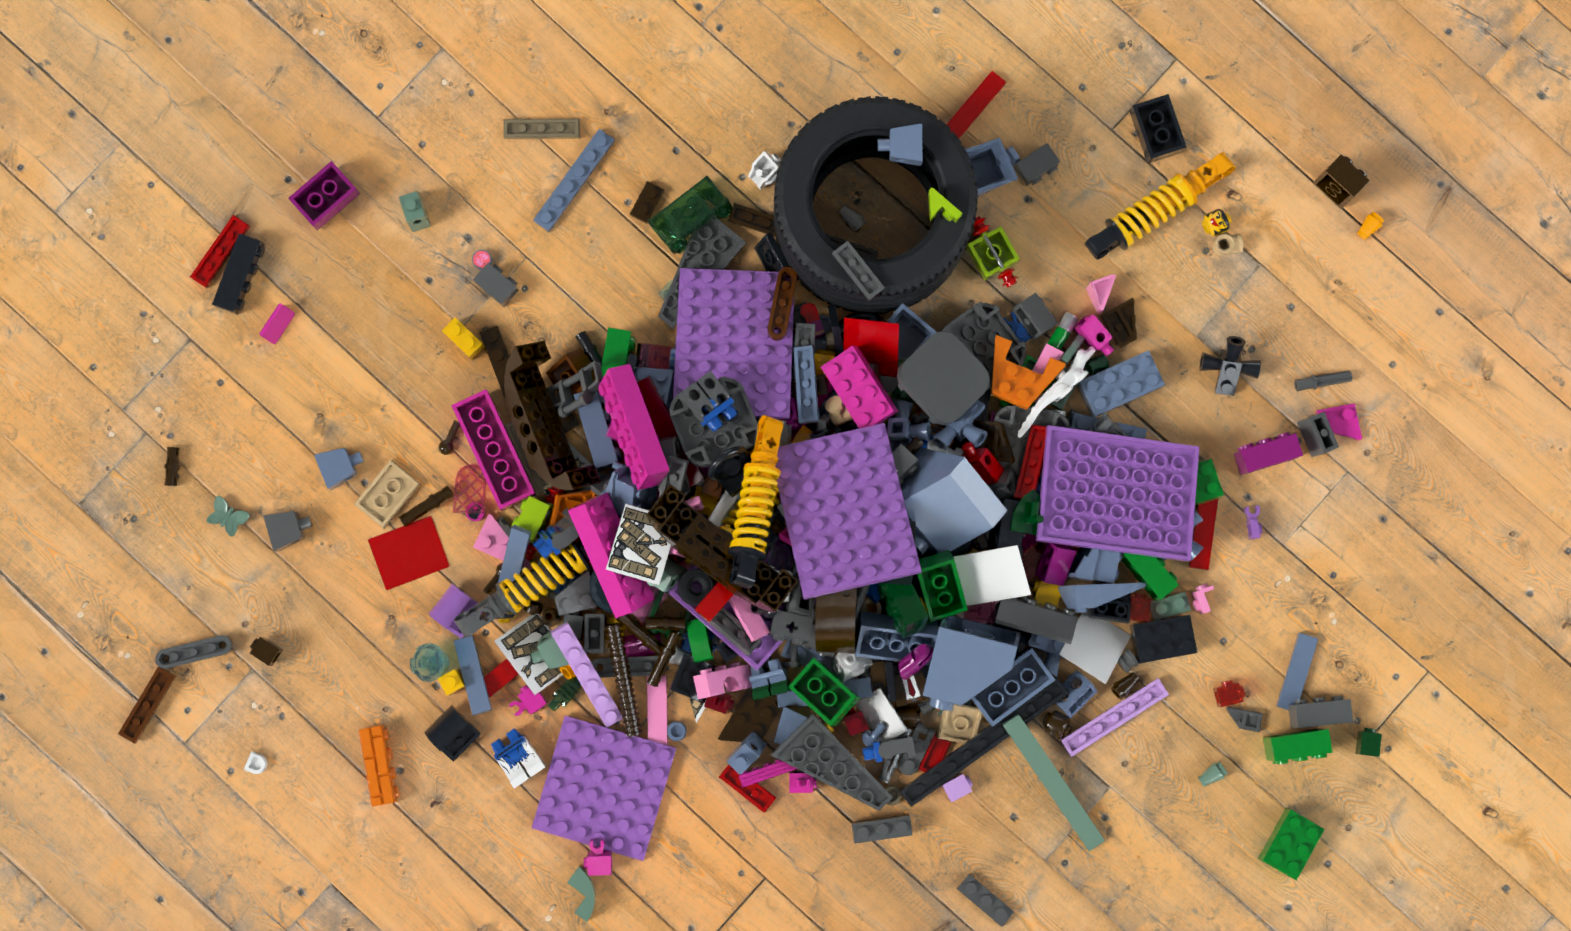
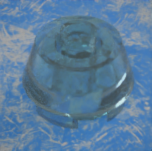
M433 643L417 647L414 657L410 659L412 673L416 674L424 682L435 681L443 676L449 668L448 655Z

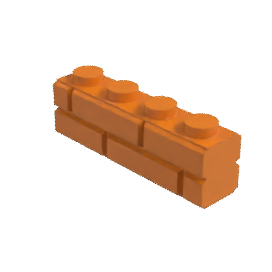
M384 725L359 729L372 807L397 802L400 793L398 786L394 785L396 770L395 767H391L390 759H393V752L391 747L388 748L387 740H390L388 728L385 729Z

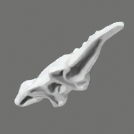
M1093 346L1087 350H1078L1074 354L1067 372L1063 370L1056 376L1057 381L1036 401L1035 406L1031 408L1030 414L1026 417V421L1022 423L1021 429L1018 430L1019 438L1026 433L1038 414L1052 402L1056 404L1073 389V386L1088 374L1083 369L1085 363L1095 352Z

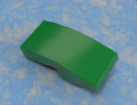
M698 619L686 622L694 662L714 659L712 640L709 639L708 628Z

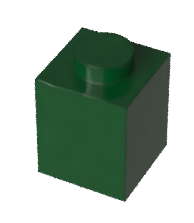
M1364 728V731H1358L1355 754L1380 757L1382 734L1376 733V729Z

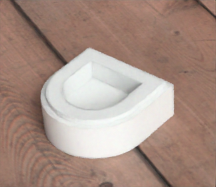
M251 751L244 770L253 774H260L267 768V759L263 755Z

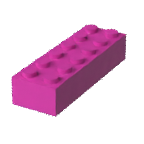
M627 364L609 368L599 384V393L606 402L605 409L608 414L610 413L612 428L617 432L619 447L623 449L625 463L631 470L632 482L636 484L638 490L660 485L669 472V467L631 365Z
M485 389L451 405L499 509L504 511L523 502L529 496H536L535 490L505 429L503 420L489 391Z
M608 492L593 497L568 510L615 618L633 613L653 601L655 598L647 581L606 570L621 521Z

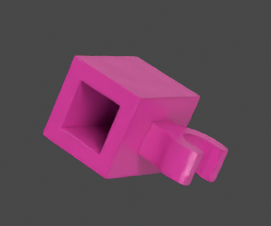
M525 685L520 689L521 693L518 694L522 702L514 701L509 704V707L519 706V711L514 714L515 716L521 715L525 709L531 715L547 705L548 702L541 692L534 695L528 685Z
M789 772V793H813V789H817L816 778L804 772Z
M591 839L589 844L591 851H588L587 857H584V869L588 870V876L611 875L613 869L612 851L603 850L605 845L604 839H601V845L598 847L593 844L594 841Z

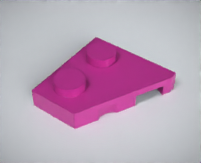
M1355 403L1316 411V414L1325 412L1331 429L1336 435L1350 437L1357 441L1362 440Z

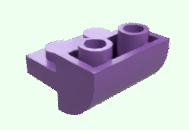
M452 583L429 612V615L444 628L462 639L464 635L454 619L460 613L478 604V602Z

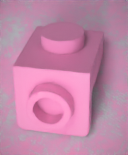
M1206 583L1196 587L1197 591L1192 592L1195 599L1193 601L1194 608L1200 614L1211 611L1204 593L1213 590L1214 586H1208Z

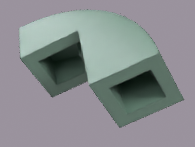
M579 866L567 883L585 896V899L574 913L587 922L594 911L596 891L591 877L588 876V872L582 866Z

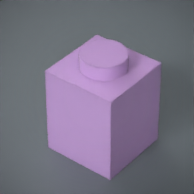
M961 773L945 782L942 786L949 800L954 802L972 792L970 787L973 784L968 775L964 776Z

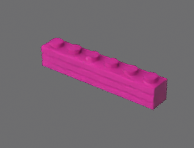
M776 760L775 764L767 763L764 764L763 768L759 769L758 766L752 768L751 772L744 771L739 775V779L743 788L797 770V768L781 760Z

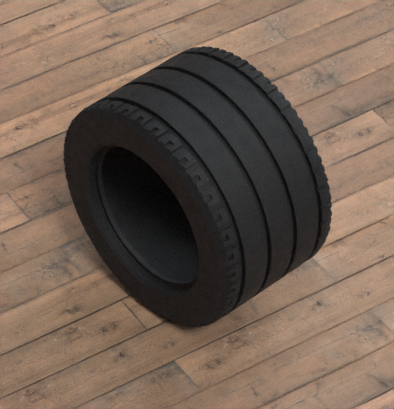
M871 96L857 98V100L853 98L841 102L840 105L835 104L825 109L824 113L820 112L812 118L810 123L807 122L798 132V135L794 136L787 147L788 149L784 152L777 171L774 188V227L777 243L789 264L788 267L794 269L797 273V280L809 292L811 291L812 295L822 301H827L829 305H835L837 308L842 307L845 311L855 313L856 311L876 312V314L889 313L892 310L895 312L901 304L910 307L920 302L923 298L926 299L947 280L957 266L970 238L978 205L976 178H974L975 172L972 163L969 161L970 157L964 146L960 145L961 141L953 131H950L949 126L941 119L938 120L937 116L928 110L924 111L921 106L914 105L911 102L908 104L906 100L888 99V97L880 96L871 98ZM922 124V165L895 163L909 170L920 181L927 195L929 190L934 188L961 211L962 216L956 223L953 220L950 222L942 215L943 212L940 210L932 219V227L927 235L907 252L885 259L862 258L885 287L868 301L832 255V252L839 247L827 237L820 227L814 212L813 200L822 182L840 166L863 158H880L890 161L889 151H878V139H889L890 129Z

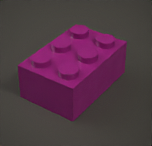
M331 161L288 199L318 231L360 195V192Z
M1289 432L1274 437L1275 440H1272L1270 437L1256 442V446L1250 443L1239 447L1238 452L1233 455L1240 476L1303 456L1297 435H1290Z

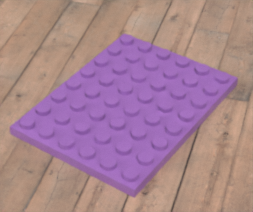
M680 268L673 399L676 397L675 395L688 388L709 371H712L717 380L719 377L726 376L742 384L755 418H761L763 415L775 419H790L794 298L785 338L775 341L768 336L767 332L778 272ZM790 277L784 278V280L789 281L791 279ZM780 330L774 331L775 334H779L781 332Z
M885 423L784 445L778 448L777 457L779 459L776 468L781 471V474L776 481L778 482V490L804 600L921 573Z
M1048 425L1046 427L1039 515H1042L1044 520L1037 525L1036 541L1189 562L1192 550L1199 447Z

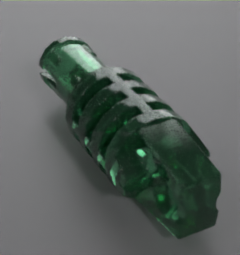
M577 677L567 679L552 695L554 699L548 706L553 711H556L561 705L565 707L581 690L582 687Z

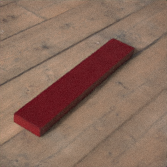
M648 376L637 382L650 419L659 437L677 436L671 421L670 412L651 377ZM682 449L683 454L679 456V458L688 460ZM690 462L688 463L686 473L689 486L692 487L706 478L700 467Z

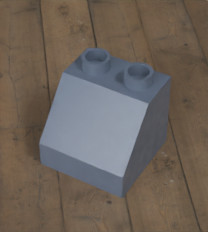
M920 448L914 455L919 461V469L914 475H909L901 487L909 521H916L915 547L919 556H922L925 552L937 554L956 549L992 529L1008 511L967 459L962 456Z
M952 615L943 618L939 626L923 696L931 698L929 705L940 710L952 711L954 704L962 706L1011 671L1021 633Z

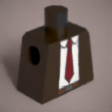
M921 670L907 680L902 679L900 673L894 675L897 698L895 701L896 707L930 698L923 696L926 681Z

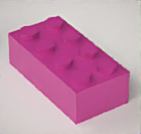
M851 346L821 366L859 429L880 424L899 412L858 346Z

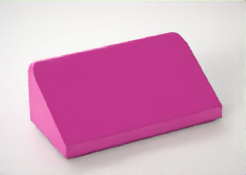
M278 304L259 335L272 344H276L295 313L283 304Z
M658 632V634H655V638L661 642L660 633ZM635 635L625 636L623 639L625 641L624 647L627 649L625 651L628 654L627 657L656 654L648 646H643L642 641Z

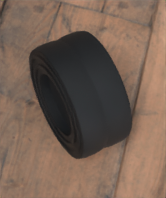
M701 569L687 571L681 577L678 584V592L681 599L692 606H698L714 588L712 577ZM694 582H698L702 586V590L698 593L691 590V584Z

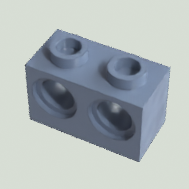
M1076 670L1062 684L1068 694L1058 700L1055 705L1071 718L1098 691L1085 676Z

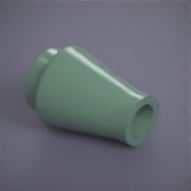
M1218 761L1217 763L1213 762L1198 779L1206 787L1209 784L1225 779L1224 776L1228 773L1221 762Z

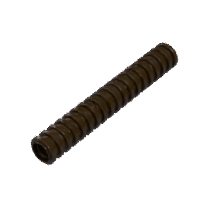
M612 623L604 628L607 630V642L610 643L608 647L611 648L609 653L612 654L610 656L611 660H613L611 664L614 666L615 683L618 684L616 689L619 690L617 694L620 695L618 700L621 701L619 705L622 707L623 724H625L624 730L627 731L625 735L633 737L642 733V729H640L641 724L639 723L640 718L638 717L639 712L636 711L638 707L635 706L637 701L634 700L636 696L633 694L634 688H632L631 671L628 670L630 665H627L629 660L626 659L628 654L625 653L627 649L624 647L623 630L620 628L622 624Z

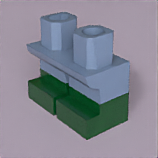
M779 659L768 661L770 672L764 673L763 666L757 671L751 666L752 676L749 677L752 685L753 700H760L792 691L788 688L790 681L787 670L782 668Z

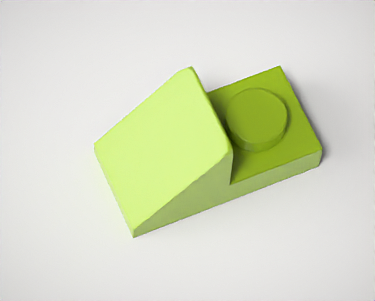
M934 188L929 190L930 221L941 210L943 212L942 215L951 222L953 220L956 223L962 216V212Z

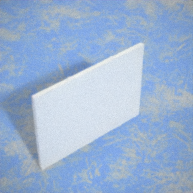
M881 687L873 692L874 697L863 698L856 703L872 731L875 730L879 723L886 726L879 736L881 738L880 742L892 740L908 731L891 703L888 702V698Z

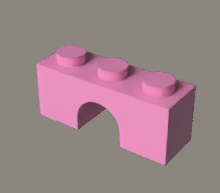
M740 662L729 664L728 669L726 665L715 667L714 672H712V668L701 670V675L693 676L698 699L724 694V684L727 693L752 687L749 677H751L749 664L741 666Z

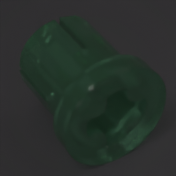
M1101 354L1092 359L1089 358L1085 363V368L1088 374L1093 376L1109 368V362L1106 356Z

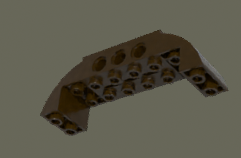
M545 341L515 346L506 364L504 377L505 398L503 400L531 470H535L548 484L562 490H574L601 483L594 465L578 468L538 367L551 359Z
M669 484L646 514L654 529L674 550L735 596L737 595L763 610L776 612L799 580L784 569L778 573L764 561H758L755 582L750 589L730 583L729 576L734 557L728 554V548L733 538L683 500L686 495Z

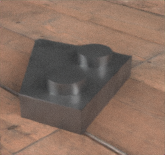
M588 570L584 571L581 576L569 583L565 589L554 596L558 616L596 607V603L593 601L589 590L590 573Z

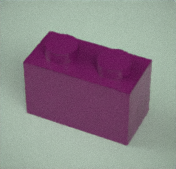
M1047 542L1035 575L1044 583L1063 586L1077 551L1070 545Z

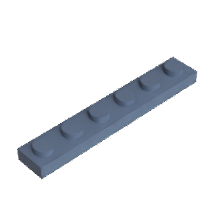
M598 129L533 219L536 224L548 232L551 231L613 145L615 139Z

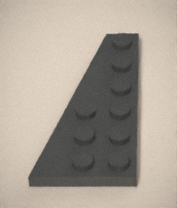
M704 207L701 209L699 218L658 315L672 329L677 325L680 268L724 270L746 245V242Z
M813 714L770 754L878 811L893 798Z

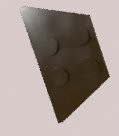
M974 420L973 426L987 431L985 441L975 449L987 448L997 461L1015 463L1003 423ZM966 437L961 442L954 438L955 442L951 449L954 451L957 447L961 449L964 444L970 441Z
M750 687L746 690L719 735L718 740L742 742L752 731L763 739L780 709L772 697L753 700V690Z

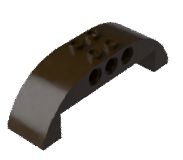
M857 588L816 597V652L855 654Z

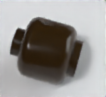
M1057 710L1052 713L1048 712L1042 722L1044 732L1056 739H1061L1064 735L1068 736L1072 729L1070 718Z

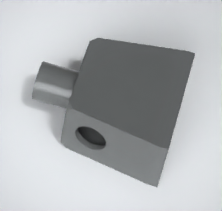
M295 511L263 516L272 549L276 552L305 539L303 530L313 527L310 516L300 519L298 512Z

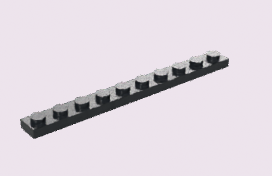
M1055 677V681L993 727L991 725L987 726L900 789L899 792L910 807L1010 735L1002 725L1004 722L1019 714L1025 724H1027L1067 695L1068 692L1059 679Z

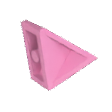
M1114 274L1092 281L1086 287L1097 313L1101 314L1104 310L1116 277Z

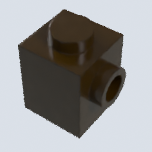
M265 637L256 638L250 646L252 649L250 654L268 666H273L283 651L282 648Z

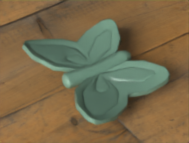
M217 496L214 501L215 512L209 515L207 522L209 524L220 523V526H225V531L232 537L237 532L238 525L244 524L249 519L250 514L241 510L233 513V507H230L228 511V504L225 499Z

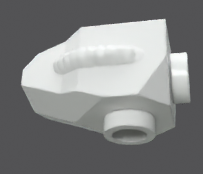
M763 151L752 164L748 177L756 183L760 190L776 181L778 167L781 162L780 157L774 153L770 154Z
M838 653L832 660L833 669L836 674L840 675L842 681L859 676L873 664L871 658L857 657L855 654Z

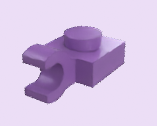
M1258 505L1254 506V514L1249 512V507L1244 508V513L1247 517L1246 524L1249 540L1258 539L1260 534H1262L1261 523H1258V519H1256L1260 513Z

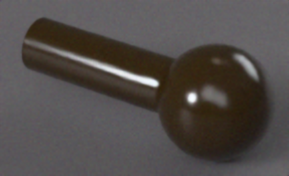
M454 420L446 439L439 443L438 449L441 454L449 455L453 452V440L460 427L459 421Z
M503 563L496 567L495 576L483 589L487 595L496 587L495 584L499 581Z

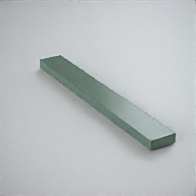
M1016 714L1002 724L1088 851L1103 843L1105 839L1021 716Z

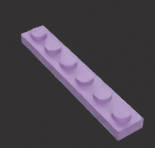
M566 622L550 631L606 728L623 719L620 710L569 623Z
M1157 678L1060 741L1070 757H1072L1169 694L1159 678Z

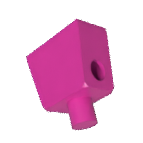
M1086 315L1076 323L1073 331L1077 335L1080 334L1084 337V342L1088 347L1093 346L1095 351L1101 350L1105 356L1114 351L1113 346L1109 343L1112 339L1111 334L1095 315Z

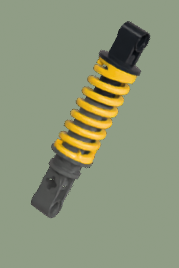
M574 540L567 547L559 549L561 551L559 557L554 552L549 555L551 562L542 556L540 557V565L536 562L531 563L532 570L529 571L528 568L524 567L522 569V576L514 573L513 582L506 578L500 583L495 584L497 588L495 593H489L486 595L487 598L455 617L454 621L465 637L472 635L498 617L501 619L509 611L516 615L521 611V603L528 607L530 605L529 598L537 601L539 600L538 593L546 596L548 594L547 587L551 590L557 588L556 581L562 585L565 584L564 574L569 579H573L575 577L573 568L578 573L591 569L588 562L590 561L581 540L577 543ZM484 611L487 614L483 616L480 612Z

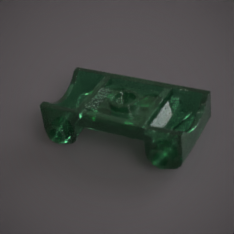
M707 175L647 222L673 254H680L685 251L688 244L686 237L714 216L717 219L729 217L733 207L729 199L719 191Z

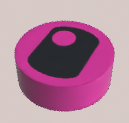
M478 502L470 503L465 511L467 518L474 522L481 521L486 513L484 506Z

